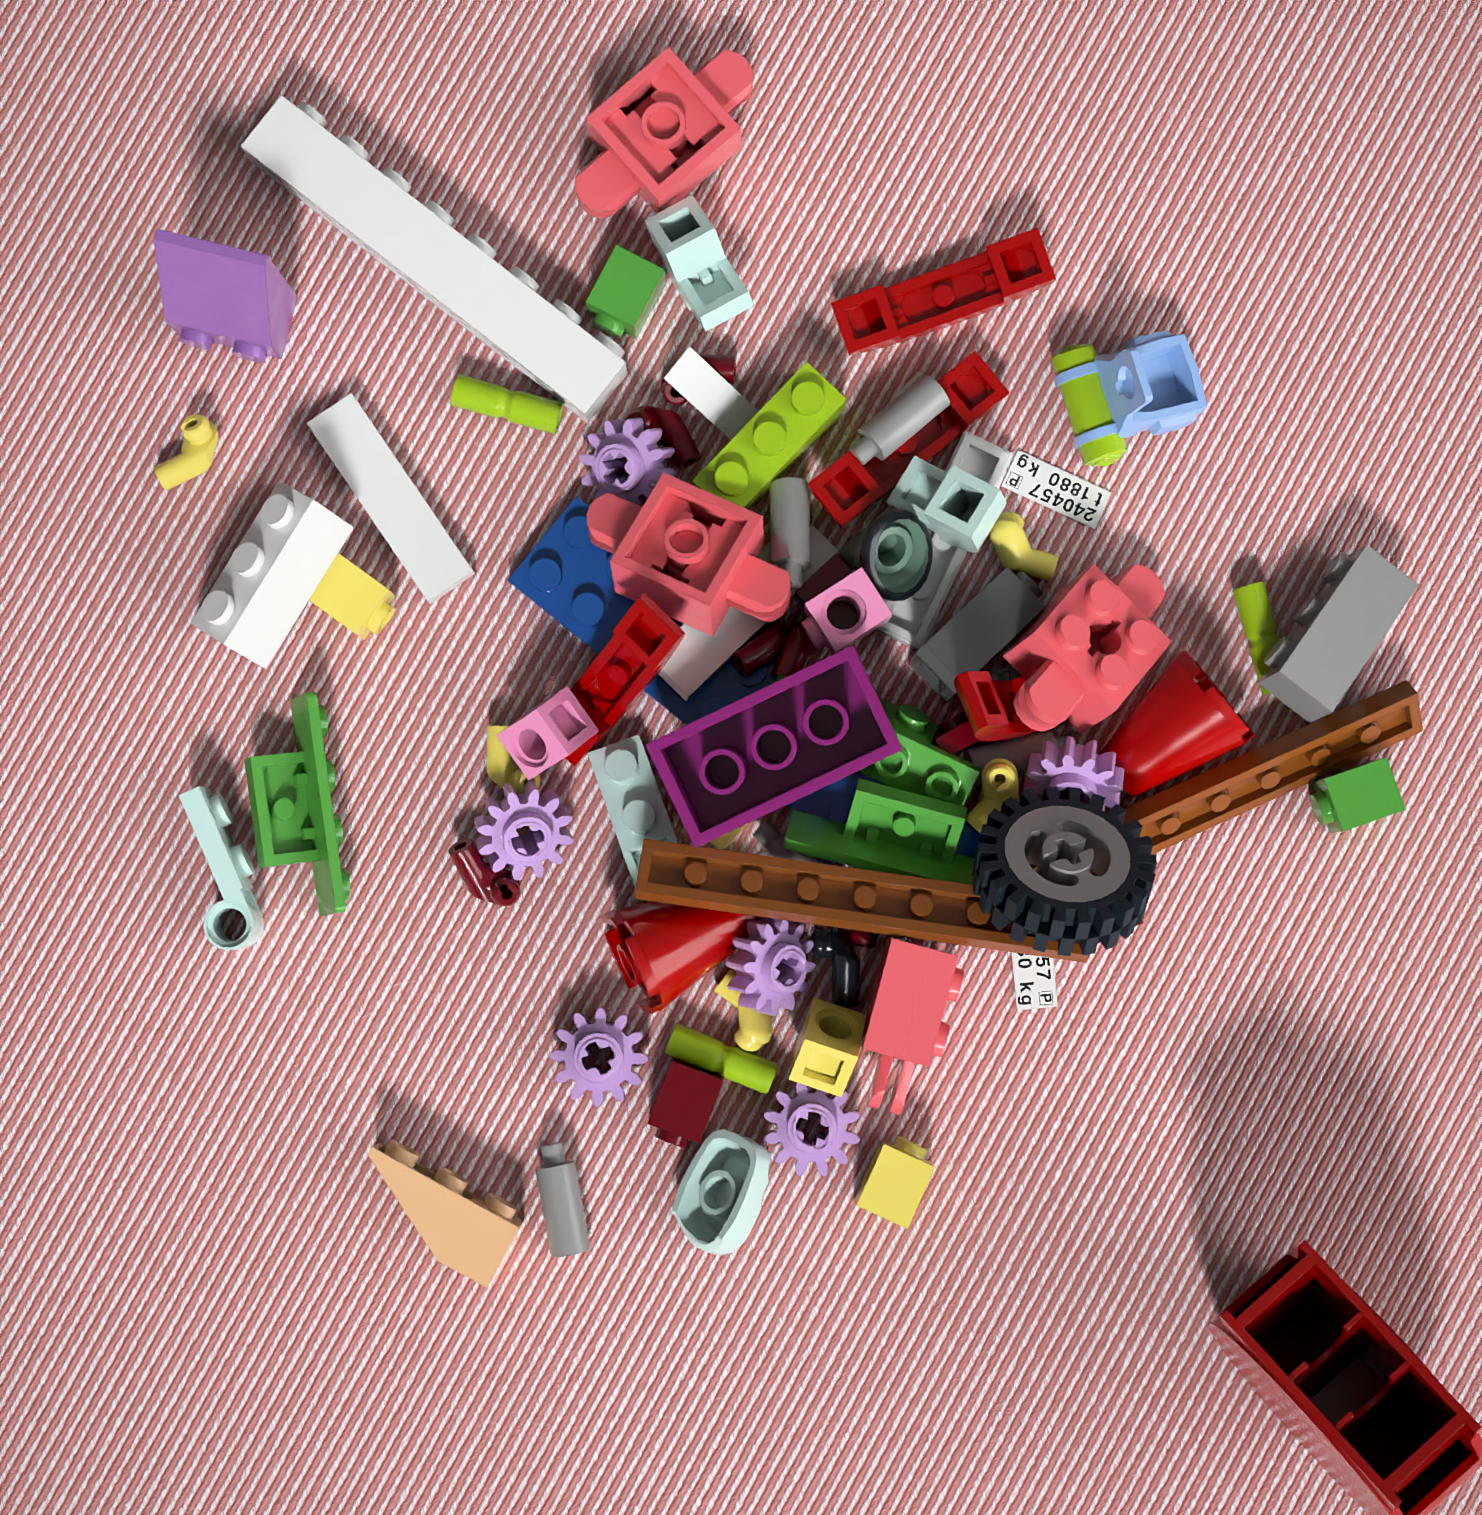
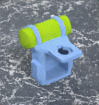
M1166 330L1139 335L1125 342L1123 350L1101 355L1097 354L1093 345H1069L1051 359L1055 373L1054 382L1056 388L1060 389L1075 436L1073 442L1075 448L1079 449L1084 466L1105 467L1121 459L1122 455L1126 453V438L1149 430L1153 436L1179 430L1192 424L1196 420V416L1207 408L1199 370L1185 334L1172 335Z

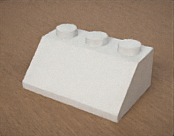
M278 481L190 624L267 669L354 527L315 500Z

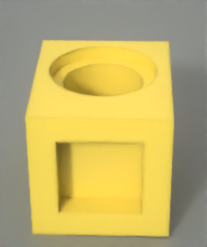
M338 553L309 601L365 640L370 632L377 635L388 624L395 612V608L391 606V603L396 596L381 583Z
M814 997L797 1038L788 1080L842 1097L859 1057L866 1015Z
M901 1136L896 1137L894 1144L881 1139L854 1198L856 1206L908 1229L935 1169L931 1161L924 1159L928 1149Z

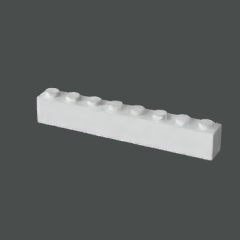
M281 95L241 144V148L251 163L589 424L628 375L626 362L621 359L625 354L624 350L605 334L599 332L594 338L579 326L582 318L561 300L556 299L553 304H550L537 294L536 291L540 286L523 270L514 266L509 272L493 259L497 255L496 251L482 238L471 233L466 239L451 227L454 219L438 204L428 200L423 205L408 194L412 187L397 172L386 167L381 173L366 161L369 153L353 138L343 134L338 139L323 128L327 123L326 119L309 104L301 101L296 107Z

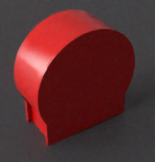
M1306 1240L1298 1247H1292L1208 1323V1327L1217 1343L1259 1397L1323 1469L1369 1515H1429L1482 1466V1438L1479 1435V1431L1482 1428L1481 1425L1447 1391L1397 1333L1342 1280Z

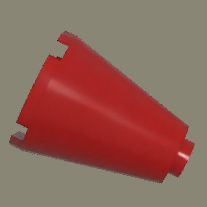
M1186 650L1175 657L1098 754L1101 755L1105 752L1116 753L1115 766L1124 768L1123 790L1120 793L1125 790L1131 797H1135L1249 742L1256 736L1241 715L1235 713L1234 708L1227 701L1228 699Z
M653 901L613 909L602 916L603 923L613 925L614 929L604 934L618 970L628 989L639 985L646 998L637 1003L648 1015L664 1009L735 952L737 948L733 944V938L742 937L747 939L749 937L747 921L762 919L759 916Z

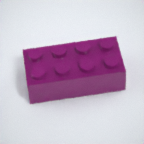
M854 645L645 745L694 848L903 750L902 744Z

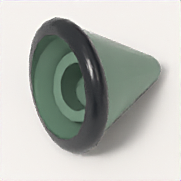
M893 508L880 513L869 526L847 541L842 547V556L855 570L863 568L883 599L895 602L913 597L922 588L931 570L933 546L926 525L919 520L915 513L903 508Z

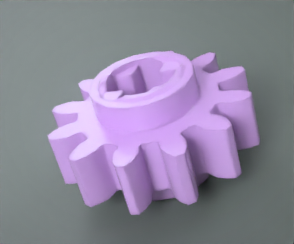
M640 417L627 419L624 423L620 419L605 421V433H591L587 436L589 443L596 450L594 453L579 456V460L583 464L592 466V474L586 475L581 482L585 486L597 484L599 491L595 494L594 500L606 493H612L643 506L663 472L677 477V473L673 469L664 467L663 461L674 454V448H659L657 446V442L662 436L661 428L643 431L644 422Z
M1067 736L1064 746L1057 748L1052 742L1045 741L1043 743L1042 755L1038 753L1029 754L1023 791L1033 789L1039 801H1042L1045 787H1057L1059 799L1063 800L1067 799L1069 788L1081 789L1079 802L1089 804L1094 793L1105 797L1102 809L1104 811L1105 806L1113 807L1115 804L1119 805L1120 791L1123 790L1124 768L1115 766V752H1105L1098 755L1096 753L1097 741L1091 740L1083 746L1076 744L1071 736Z
M529 780L524 787V793L517 795L512 785L506 783L503 788L506 799L498 802L496 798L486 796L484 801L491 815L489 817L482 815L474 818L477 831L483 834L475 841L481 855H489L488 861L494 872L502 870L506 864H509L514 880L518 881L523 875L524 867L531 866L532 871L537 877H543L544 867L542 862L549 859L552 863L562 864L563 859L557 845H570L573 843L574 839L569 829L564 827L572 821V817L567 807H558L560 800L555 790H547L539 798V792L534 781ZM528 825L531 831L525 835H519L516 829Z
M764 917L763 922L749 920L747 921L749 937L747 939L742 937L733 938V944L738 949L736 957L726 960V966L735 969L737 976L732 978L727 986L730 990L741 992L738 1005L753 1009L756 1012L776 1016L780 1007L789 1010L795 1008L794 991L808 992L809 988L804 979L807 972L815 970L816 965L806 960L805 954L810 952L814 943L813 941L800 938L804 928L802 924Z
M599 1007L596 1011L594 1023H588L587 1017L581 1012L574 1014V1022L578 1030L573 1033L569 1029H558L556 1032L557 1036L561 1041L566 1042L567 1046L566 1049H557L550 1053L552 1060L557 1062L564 1061L566 1069L561 1070L556 1075L555 1081L561 1083L572 1078L576 1085L572 1089L571 1099H578L586 1089L592 1091V1102L595 1107L601 1105L604 1099V1091L608 1090L611 1091L612 1096L617 1101H623L625 1099V1091L621 1083L626 1080L632 1085H640L643 1081L641 1076L632 1070L633 1064L640 1065L649 1060V1055L643 1052H634L633 1045L643 1038V1031H635L627 1035L623 1028L627 1025L628 1015L625 1013L620 1015L614 1024L607 1022L608 1015L604 1007ZM596 1042L601 1049L608 1046L612 1048L614 1057L608 1060L612 1068L603 1071L599 1065L590 1067L586 1063L585 1057L592 1053L588 1048L590 1043Z
M797 1082L795 1083L797 1095L790 1097L785 1091L778 1089L775 1093L778 1102L783 1105L781 1111L769 1109L765 1110L763 1114L769 1122L777 1123L776 1130H770L763 1136L764 1142L768 1144L781 1142L783 1146L778 1150L775 1161L781 1164L786 1162L790 1156H793L797 1159L795 1169L798 1176H802L805 1173L808 1162H815L818 1172L822 1176H826L828 1172L826 1159L831 1156L839 1163L846 1164L848 1159L844 1150L840 1148L842 1143L856 1144L860 1141L856 1133L846 1130V1124L853 1123L860 1118L859 1112L856 1110L843 1112L840 1108L846 1102L848 1093L844 1090L842 1097L836 1095L829 1097L826 1095L827 1092L818 1089L807 1091L806 1085ZM808 1112L818 1113L820 1123L827 1127L823 1136L815 1133L814 1141L805 1140L803 1130L796 1126L800 1117L808 1119Z

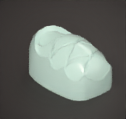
M726 1129L714 1131L702 1143L679 1185L671 1212L674 1214L688 1240L700 1250L718 1256L736 1251L746 1241L761 1211L763 1194L769 1184L768 1176L771 1153L752 1139Z

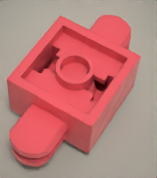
M667 47L585 118L589 139L602 153L579 171L575 178L577 199L582 209L592 217L606 219L614 215L633 197L639 194L657 214L682 200L740 150L741 127L730 114L749 99L753 91L752 68L747 59L737 52L724 50L717 53L693 74L677 55Z
M664 472L643 506L612 493H606L596 498L589 506L586 516L591 543L614 554L610 560L615 593L633 601H636L642 594L646 593L669 617L710 636H714L730 607L766 622L775 621L788 610L791 602L789 573L785 569L759 558L765 548L762 515Z
M1092 564L1056 593L1046 607L1006 651L1003 657L1026 679L1013 700L1016 714L1025 725L1033 730L1043 732L1056 727L1067 719L1082 734L1119 708L1172 642L1149 619L1160 606L1165 596L1162 581L1155 572L1148 567L1135 564L1123 569L1110 580L1095 564Z
M885 937L865 1012L866 1020L861 1042L862 1049L879 1053L867 1107L879 1109L893 1058L901 1060L892 1090L889 1113L900 1115L905 1104L915 1063L929 1067L932 1055L938 1057L943 1055L950 1024L941 1021L947 1000L957 1001L964 976V969L956 967L958 956L945 953L947 943L932 941L931 947L927 948L923 947L925 940L910 938L908 943Z

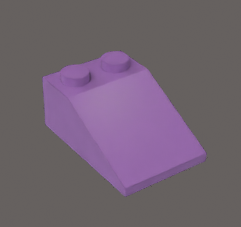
M156 228L154 247L165 322L177 334H180L179 341L205 350H211L213 343L233 347V355L253 362L263 363L265 356L282 359L298 297L269 256Z

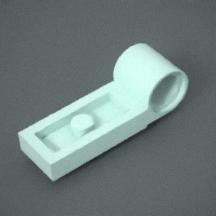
M639 734L588 753L634 887H636L643 840L651 839L678 843ZM640 900L641 903L650 902L646 900Z
M198 786L180 794L179 798L224 899L215 903L207 911L203 922L204 933L209 942L219 949H245L251 947L260 939L264 929V919L251 889L254 888L249 879L250 875L255 874V869L243 844L240 843L235 846L227 825L233 823V818L223 796L220 793L213 795L211 789ZM232 909L240 911L246 920L244 934L235 941L229 939L222 929L223 918Z

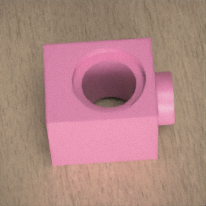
M861 567L806 602L803 611L808 618L802 621L801 625L818 651L827 646L833 655L848 648L887 623L893 614ZM839 601L852 604L858 612V623L850 629L842 630L835 628L827 618V609L832 604Z
M565 686L526 712L496 736L526 778L530 780L570 755L599 730L569 687Z

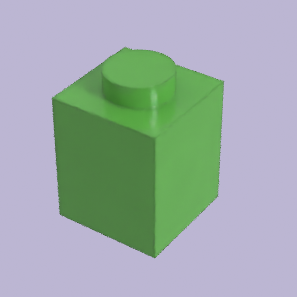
M616 244L585 302L588 314L594 317L592 324L600 331L614 338L620 339L624 333L637 339L666 285L665 269Z
M1387 757L1312 781L1315 793L1310 795L1313 812L1320 825L1327 824L1330 833L1343 832L1406 810Z

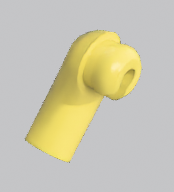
M202 414L188 416L181 424L184 439L180 454L153 467L159 482L166 491L205 473L211 467L219 438L216 426L206 416Z
M1002 512L990 531V541L1001 564L1005 568L1008 567L1011 571L1017 573L1023 571L1028 576L1051 582L1059 556L1031 548L1023 530L1024 521L1022 517L1015 512Z
M487 726V775L500 788L503 789L504 784L509 783L515 789L517 795L523 794L524 787L529 780L496 736L508 726ZM538 774L530 779L534 781L537 790L540 789L541 778Z
M998 758L991 760L982 771L983 798L966 815V821L979 833L983 824H987L988 815L994 808L1001 811L1002 802L1011 796L1016 801L1019 799L1018 772L1013 763L1007 759Z
M730 969L714 991L738 1008L739 1028L734 1034L737 1045L745 1051L756 1052L763 1044H767L770 1041L773 1033L771 1015L738 1005L741 992L730 990L727 986L730 980L737 976Z

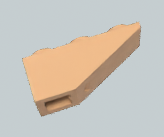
M390 1140L388 1146L381 1142L372 1146L368 1156L437 1261L487 1288L524 1222L514 1216L517 1207L492 1193H488L486 1198L483 1199L465 1189L469 1183L468 1180L452 1170L439 1166L437 1172L426 1168L417 1163L420 1156L419 1153L398 1141Z

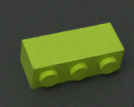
M806 362L692 480L693 486L751 510L769 491L770 483L782 478L844 413L847 399Z

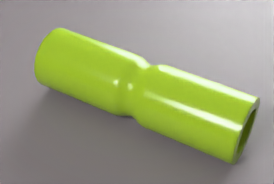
M458 374L455 380L450 400L451 406L494 418L504 417L512 423L555 435L558 432L564 411V403L523 391H510L504 386Z
M1264 581L1232 590L1244 634L1250 642L1249 651L1258 682L1269 667L1263 662L1265 656L1280 639L1277 636V624ZM1260 685L1262 695L1271 694Z
M676 1023L664 1053L706 1071H716L726 1079L766 1095L779 1066L778 1063L736 1046H726L719 1039Z

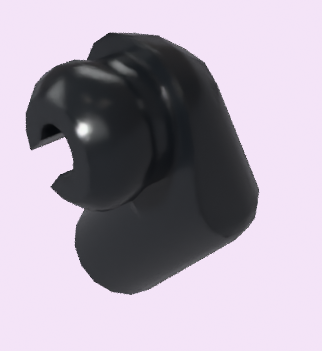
M831 927V930L822 928L814 930L812 932V941L814 943L812 947L813 956L818 959L831 957L832 1003L841 1007L857 1006L860 1003V961L845 931L837 927Z

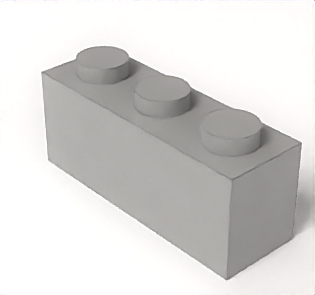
M1368 544L1350 555H1346L1344 552L1340 553L1329 564L1322 575V579L1327 583L1318 596L1312 594L1304 601L1293 617V620L1298 623L1289 638L1286 636L1280 638L1267 653L1263 661L1269 667L1258 684L1309 723L1334 711L1419 586V584Z

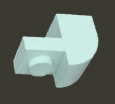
M693 195L644 220L655 248L674 286L688 310L693 311L705 332L754 306L749 291L727 260L714 226Z
M917 456L913 457L886 501L891 509L903 508L915 513L919 520L928 529L937 533L942 541L972 553L978 552L1007 504L1001 490L954 465L946 472Z

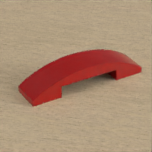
M1035 228L988 245L983 253L887 288H883L882 284L834 301L831 303L846 349L849 356L907 341L986 313L1055 282L1056 276L1039 229Z
M976 351L937 381L946 392L950 405L885 460H880L874 456L865 465H862L849 450L807 484L808 489L840 528H843L893 490L914 456L928 462L958 438L964 430L966 431L1008 396L1010 392Z
M646 593L642 594L620 620L612 631L615 635L571 689V692L599 730L570 755L565 757L574 767L591 752L637 701L669 661L685 636V632Z
M966 671L956 676L954 686L977 740L999 741L1040 732L1025 725L1016 714L1013 705L1017 691L1026 681L1023 676H1019L1011 681L992 680L989 671ZM1066 719L1056 727L1069 723V721Z

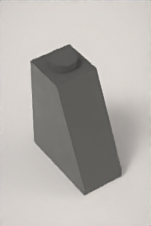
M1006 567L916 651L908 664L946 703L957 693L954 686V679L957 675L966 671H980L1046 607L1039 600L1043 592L1026 573L1019 571L1015 575Z

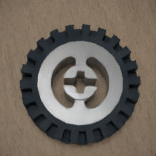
M1045 787L1042 801H1039L1033 789L1021 793L1020 803L1011 796L1002 802L1001 811L994 808L988 815L987 824H983L978 840L972 876H974L972 887L974 895L980 894L978 903L983 914L993 911L991 923L999 931L1012 922L1010 939L1019 944L1022 943L1028 933L1035 935L1032 949L1044 953L1048 940L1058 942V955L1071 956L1074 942H1079L1083 955L1095 954L1098 941L1108 950L1117 945L1119 935L1127 939L1134 932L1136 923L1140 925L1144 917L1156 875L1154 872L1157 861L1156 855L1151 854L1152 841L1149 835L1140 837L1143 826L1136 818L1123 824L1126 810L1118 804H1115L1108 813L1102 811L1105 797L1095 793L1089 804L1079 802L1081 789L1069 788L1066 800L1059 799L1057 787ZM1029 864L1037 866V872ZM1092 869L1097 876L1092 875L1090 870Z

